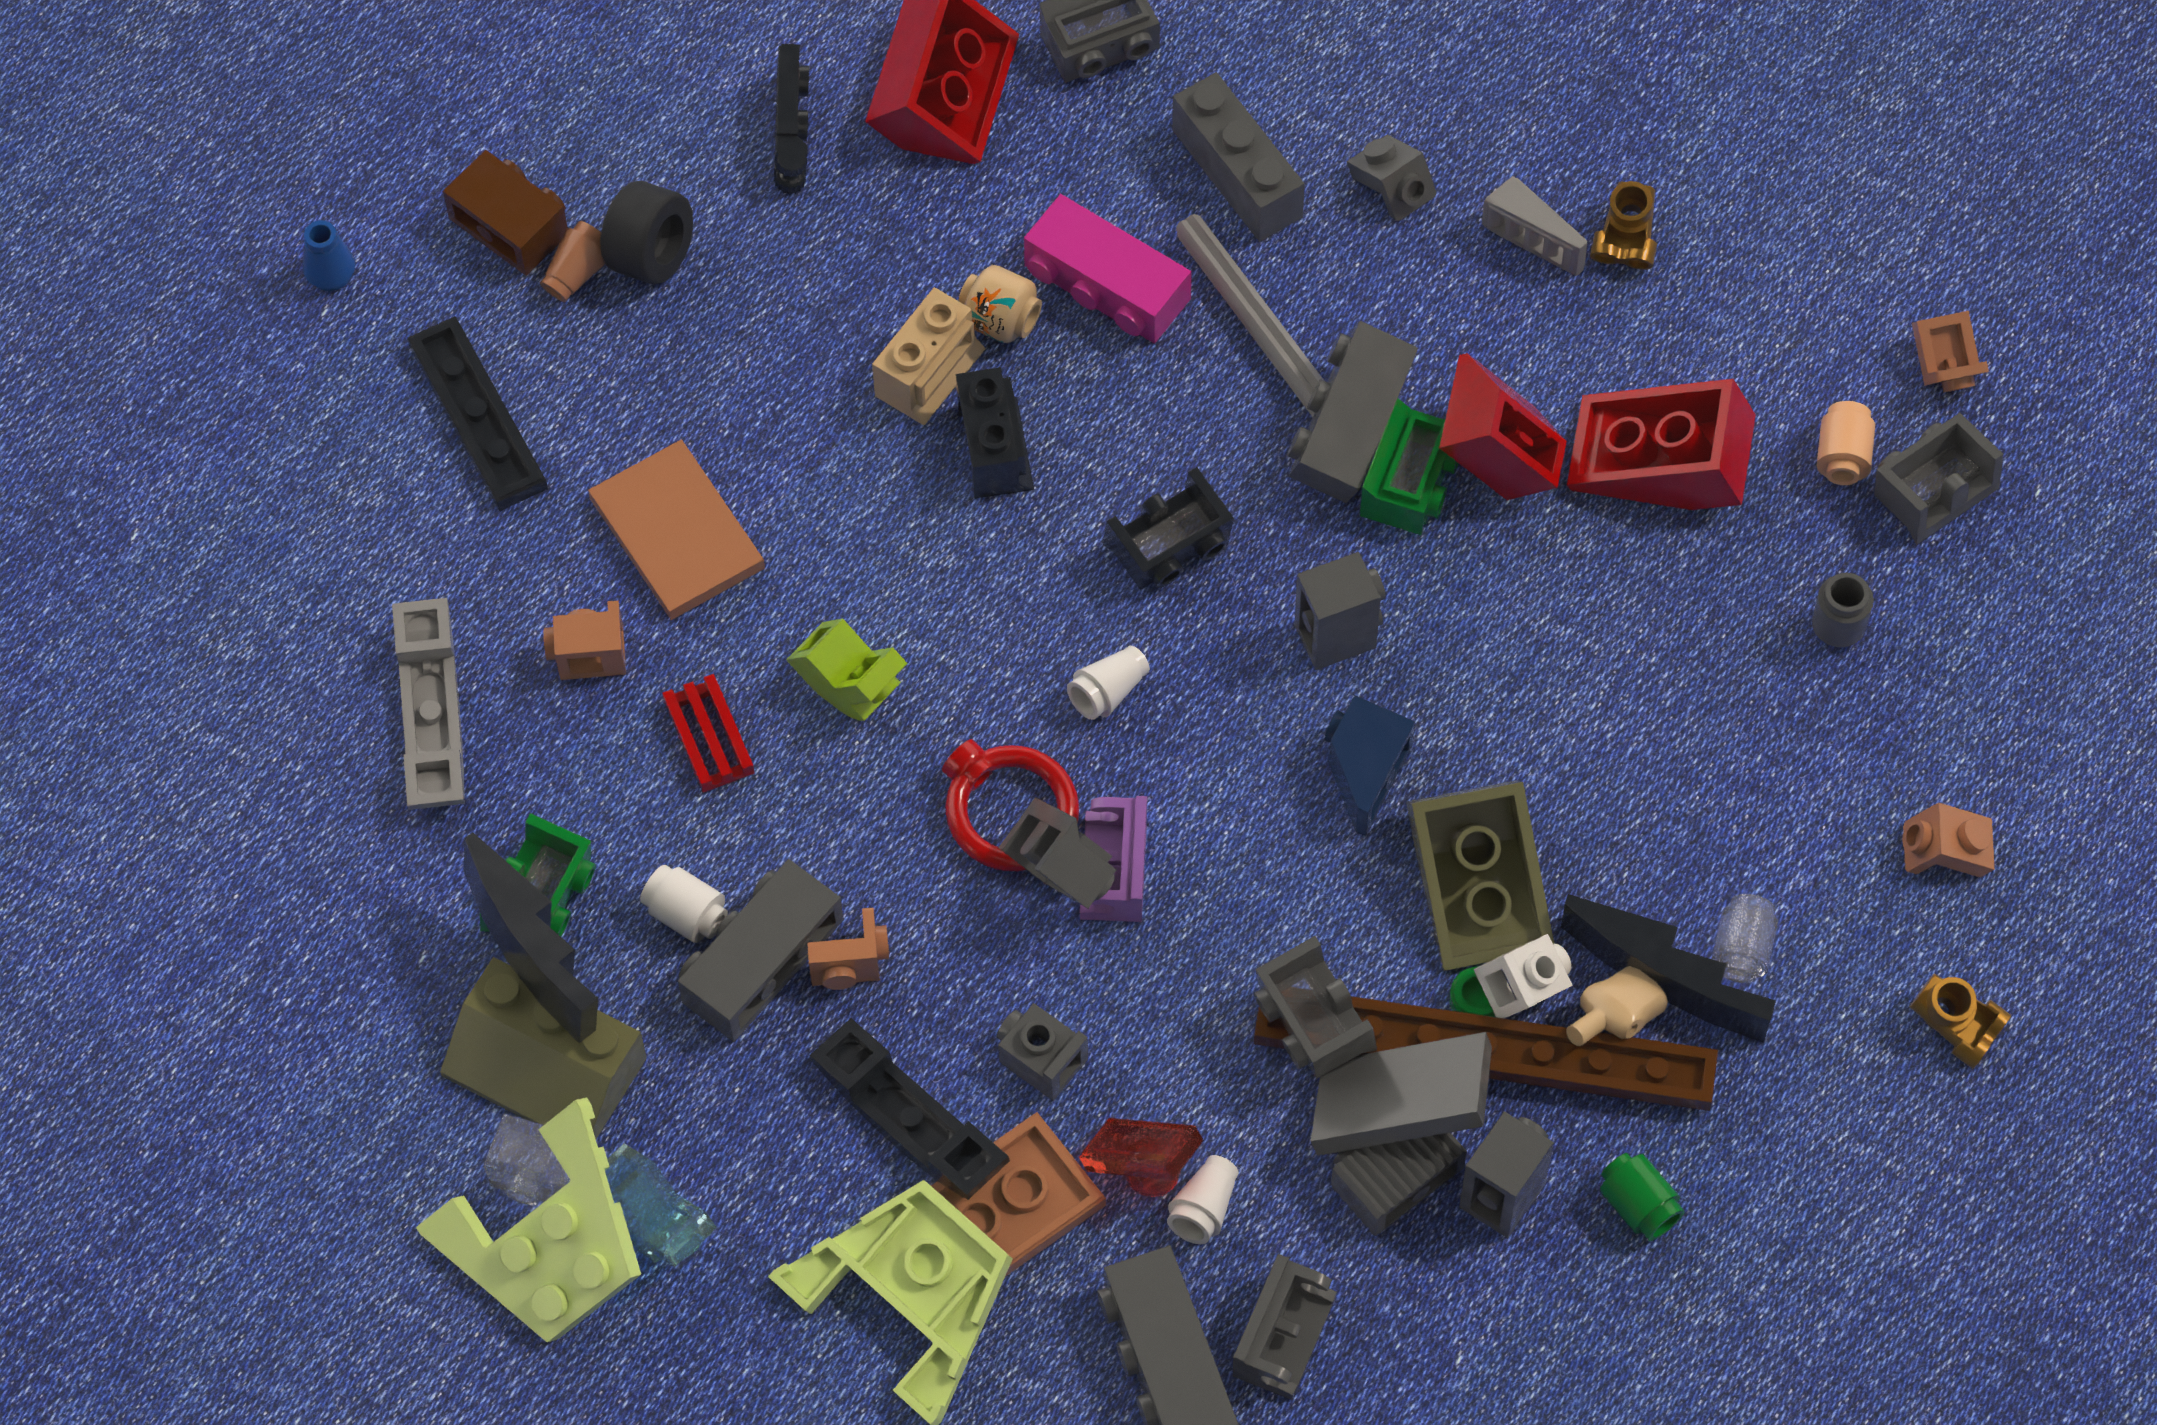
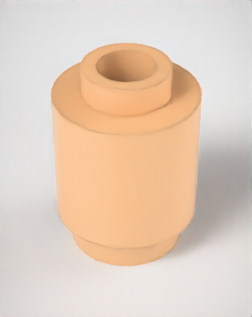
M1854 401L1836 402L1828 408V413L1821 420L1816 466L1817 470L1834 484L1852 485L1866 478L1871 472L1876 425L1871 418V411L1867 406Z

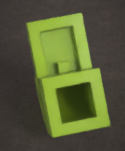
M843 618L822 622L786 659L818 695L843 714L859 721H865L901 683L895 676L908 664L893 647L872 651Z

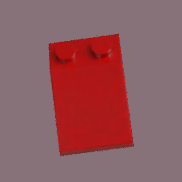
M1734 379L1582 395L1567 486L1571 491L1687 510L1742 505L1756 414Z

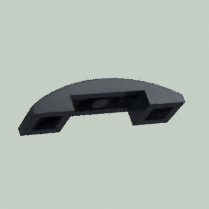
M852 1018L809 1055L811 1061L828 1081L877 1131L922 1170L967 1200L1010 1162L1009 1156L972 1123L968 1121L963 1125L897 1067L892 1061L890 1052Z

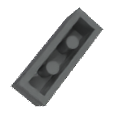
M1217 72L1173 96L1172 131L1259 242L1303 218L1305 183Z
M1359 321L1348 335L1340 332L1327 358V362L1335 365L1328 382L1322 379L1319 380L1307 406V409L1315 412L1308 429L1300 426L1289 447L1287 456L1295 460L1288 477L1347 503L1361 487L1418 347L1362 321Z
M790 859L777 872L770 870L759 880L753 891V898L740 913L735 910L722 921L717 929L716 939L703 953L697 951L692 954L682 966L678 980L682 1003L731 1041L735 1042L808 961L807 942L826 941L843 922L841 897Z

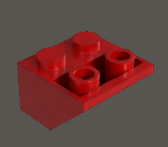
M1468 353L1459 355L1439 448L1506 500L1558 488L1567 441L1535 406Z

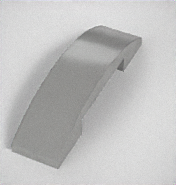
M439 598L392 604L395 650L400 674L405 754L403 756L408 810L465 804L461 718L448 599Z

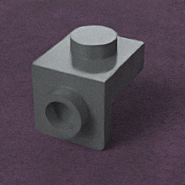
M1388 134L1369 142L1363 151L1346 161L1352 178L1381 193L1389 216L1397 221H1400L1436 196V189L1423 152Z

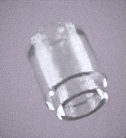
M1738 894L1733 896L1730 905L1722 910L1712 959L1727 964L1724 977L1728 980L1738 983H1749L1754 978L1762 977L1768 972L1778 919L1774 915V904L1763 897L1752 894Z

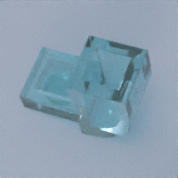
M625 1143L608 1158L610 1167L605 1173L614 1203H621L632 1244L655 1264L662 1259L675 1268L682 1260L692 1255L700 1247L701 1243L717 1228L707 1212L675 1193L654 1161Z

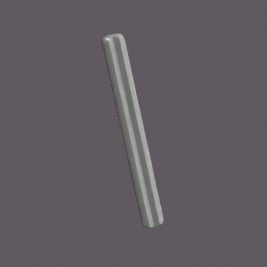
M1192 214L1185 220L1180 221L1176 226L1179 240L1307 409L1316 385L1320 379H1324L1201 216ZM1307 409L1308 412H1309V413L1311 414V416L1313 417V415H1314L1315 412H1313V411Z

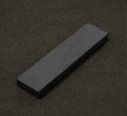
M456 316L408 337L412 353L499 512L548 490L543 473Z

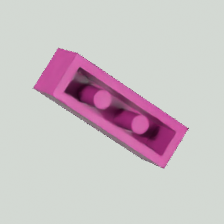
M1061 193L1024 237L1025 266L1036 279L1046 284H1056L1071 293L1074 300L1081 306L1089 310L1097 309L1114 319L1123 331L1132 336L1141 335L1155 344L1191 300V271Z

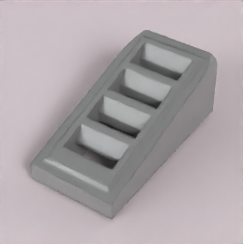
M1512 176L1486 197L1482 215V225L1575 276L1584 270L1587 240L1517 177Z

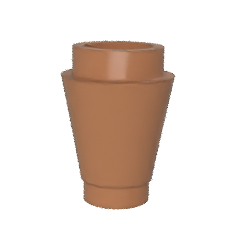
M578 221L573 229L567 228L545 273V277L540 282L541 287L556 299L566 302L570 295H573L605 265L601 255V232L584 221Z

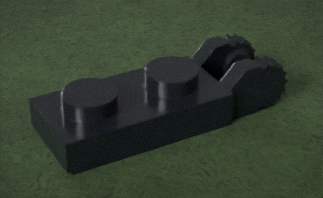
M781 44L778 50L774 181L778 191L781 190L783 194L788 193L789 195L791 193L796 194L797 191L801 192V188H804L808 145L803 142H807L808 110H798V96L808 97L809 65H799L800 44Z

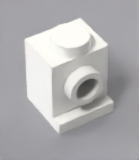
M1548 934L1473 969L1497 1018L1509 1017L1573 986L1568 977L1571 971L1570 957L1562 946L1552 943Z

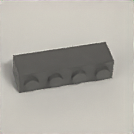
M1171 1245L1104 1267V1288L1097 1290L1099 1303L1106 1322L1110 1324L1117 1321L1124 1341L1116 1343L1127 1377L1137 1374L1144 1394L1136 1396V1400L1144 1425H1239Z

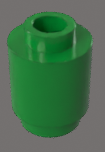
M1624 1153L1614 1159L1601 1173L1605 1181L1601 1185L1599 1192L1635 1234L1643 1233L1649 1241L1656 1240L1668 1232L1683 1217L1685 1211L1678 1204L1680 1196L1644 1154L1631 1158L1628 1153Z

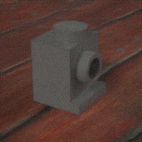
M1035 1003L1024 1014L1018 1010L1011 1012L997 1032V1038L1001 1040L998 1044L999 1063L1052 1101L1055 1100L1088 1060V1037L1080 1031L1075 1033ZM1037 1035L1046 1044L1034 1046L1030 1042Z

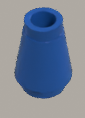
M324 220L312 222L304 232V276L308 282L321 290H338L344 287L351 279L355 271V258L330 222Z

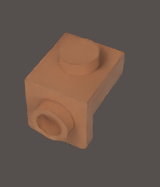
M1969 311L1912 323L1924 386L1941 383L1943 393L1975 386V375L1989 372L1987 361L1979 363Z
M1937 803L1905 821L1902 842L1905 853V870L1907 872L1919 874L1935 864L1977 877H1982L1995 870L1991 818Z
M874 907L862 908L864 938L807 942L812 986L823 985L828 989L841 990L850 988L857 982L880 980L878 960L889 959L887 925L876 926Z

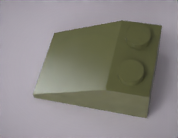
M1515 780L1406 802L1416 857L1444 971L1489 962L1546 934L1549 935L1554 944L1523 782Z

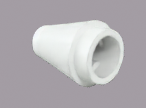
M1128 646L1124 650L1077 670L1073 675V681L1067 685L1068 696L1074 707L1084 717L1091 720L1096 719L1098 716L1107 717L1140 682L1142 677L1149 673V663L1138 648Z
M1217 1155L1209 1156L1205 1164L1199 1168L1169 1203L1168 1210L1170 1215L1167 1223L1176 1235L1194 1244H1205L1209 1241L1210 1237L1220 1233L1235 1180L1239 1174L1237 1167L1231 1161Z

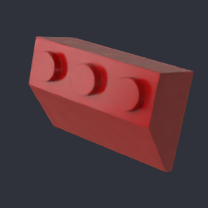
M904 0L865 122L902 150L970 164L981 162L1019 33L976 0Z

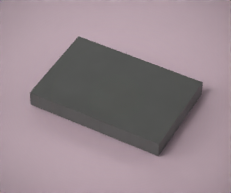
M1482 1032L1358 1055L1321 1076L1311 1135V1143L1317 1156L1484 1126L1492 1045L1487 1033Z

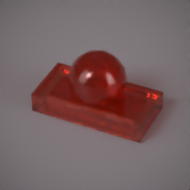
M1108 1118L1081 1152L1079 1158L1087 1172L1126 1176L1127 1183L1136 1193L1148 1198L1166 1195L1177 1185L1182 1168L1204 1140L1195 1125Z

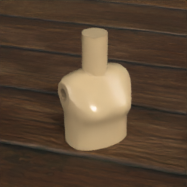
M1627 966L1610 978L1594 983L1583 991L1580 997V1007L1586 1015L1567 1027V1036L1576 1046L1583 1045L1603 1030L1621 1039L1631 1038L1638 1034L1646 1023L1665 1011L1668 1004L1667 996L1658 983L1640 969Z

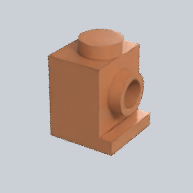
M607 601L608 611L596 612L591 609H577L569 612L567 615L553 616V627L544 628L546 660H556L560 680L626 674L624 625L619 601Z

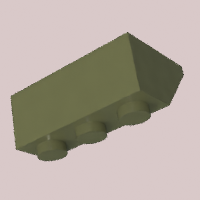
M493 957L462 1005L440 1073L442 1077L540 1128L573 1101L587 1097L595 1115V1118L590 1119L595 1139H597L643 1066L647 1056L640 1031L597 1010L596 1031L578 1043L537 1001L509 964Z

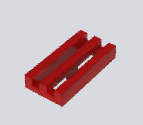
M714 673L705 676L704 683L695 685L692 681L684 684V690L674 693L673 689L662 693L666 708L703 793L755 773L751 758ZM708 696L739 764L732 768L729 766L701 699ZM690 704L719 771L716 774L709 776L680 708L684 705Z

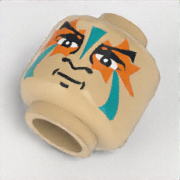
M997 265L987 267L979 276L971 274L965 281L959 295V302L972 309L974 330L1002 343H1011L1018 337L1026 338L1033 330L1042 309V300L1037 298V289L1034 282Z

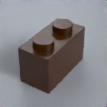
M487 150L483 151L443 190L449 219L525 276L559 245L568 228L565 216L566 207L556 193L546 187L539 189L527 180L523 171L514 162L508 159L501 161Z

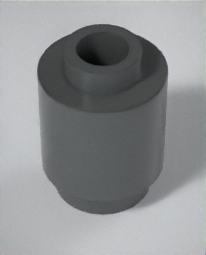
M1845 572L1828 578L1821 585L1812 616V627L1817 637L1824 643L1834 647H1848L1860 641L1864 636L1874 603L1873 593L1865 580L1856 574Z

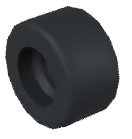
M645 181L628 183L617 193L609 205L603 221L600 244L601 255L606 266L619 274L653 285L667 281L680 267L691 243L693 210L688 199L678 192Z

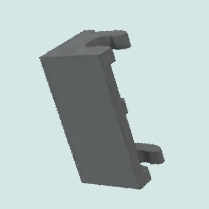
M1278 1254L1233 1356L1232 1376L1293 1400L1336 1299L1337 1292L1329 1288L1332 1279Z

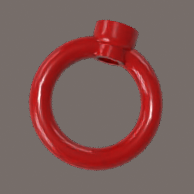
M969 739L948 757L942 767V772L952 780L947 791L945 803L946 819L950 832L960 848L978 863L1001 871L1026 870L1024 867L1001 851L998 846L984 840L973 828L968 816V800L971 791L979 788L994 770L1007 767L1026 769L1046 781L1055 795L1057 808L1077 818L1078 823L1079 800L1075 786L1065 769L1053 758L1039 750L1019 745H1004L984 751L973 739Z

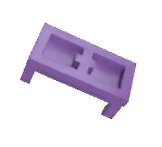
M1136 796V798L1098 797L1091 800V811H1086L1085 835L1112 855L1108 863L1117 870L1114 873L1115 878L1111 888L1102 898L1094 901L1089 909L1080 905V919L1142 922L1147 796Z

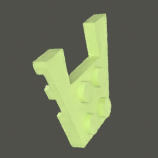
M587 1097L573 1101L538 1129L570 1178V1182L493 1242L464 1195L452 1198L416 1227L421 1236L546 1342L561 1338L641 1275L621 1203H614L605 1173L610 1166L604 1146L599 1148L597 1146L590 1119H594L595 1115Z
M922 1180L861 1217V1222L833 1239L828 1237L811 1247V1252L790 1265L785 1263L776 1268L768 1277L805 1311L812 1314L851 1269L932 1341V1346L897 1384L893 1391L930 1425H939L948 1409L1013 1258L930 1184Z

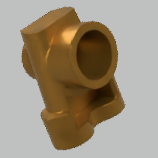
M1621 181L1617 184L1610 197V209L1602 231L1594 233L1590 253L1591 259L1604 264L1621 263L1640 270H1648L1653 267L1657 243L1651 239L1655 189L1653 187L1635 181ZM1628 211L1637 212L1638 215L1628 216L1624 215V213Z
M1935 973L1929 978L1909 1006L1924 1019L1928 1026L1935 1029L1954 1046L1951 1053L1972 1069L1983 1058L1994 1039L2011 1018V1014L1992 1000H1989L1986 1004L1977 1000L1974 989L1965 980L1957 977L1943 979ZM1938 1002L1948 1007L1950 1015L1940 1008Z

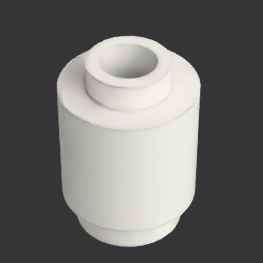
M667 865L660 866L648 879L640 897L641 903L649 907V915L693 943L699 942L704 937L708 939L713 938L718 927L728 915V911L723 908L725 895L681 867L672 869Z

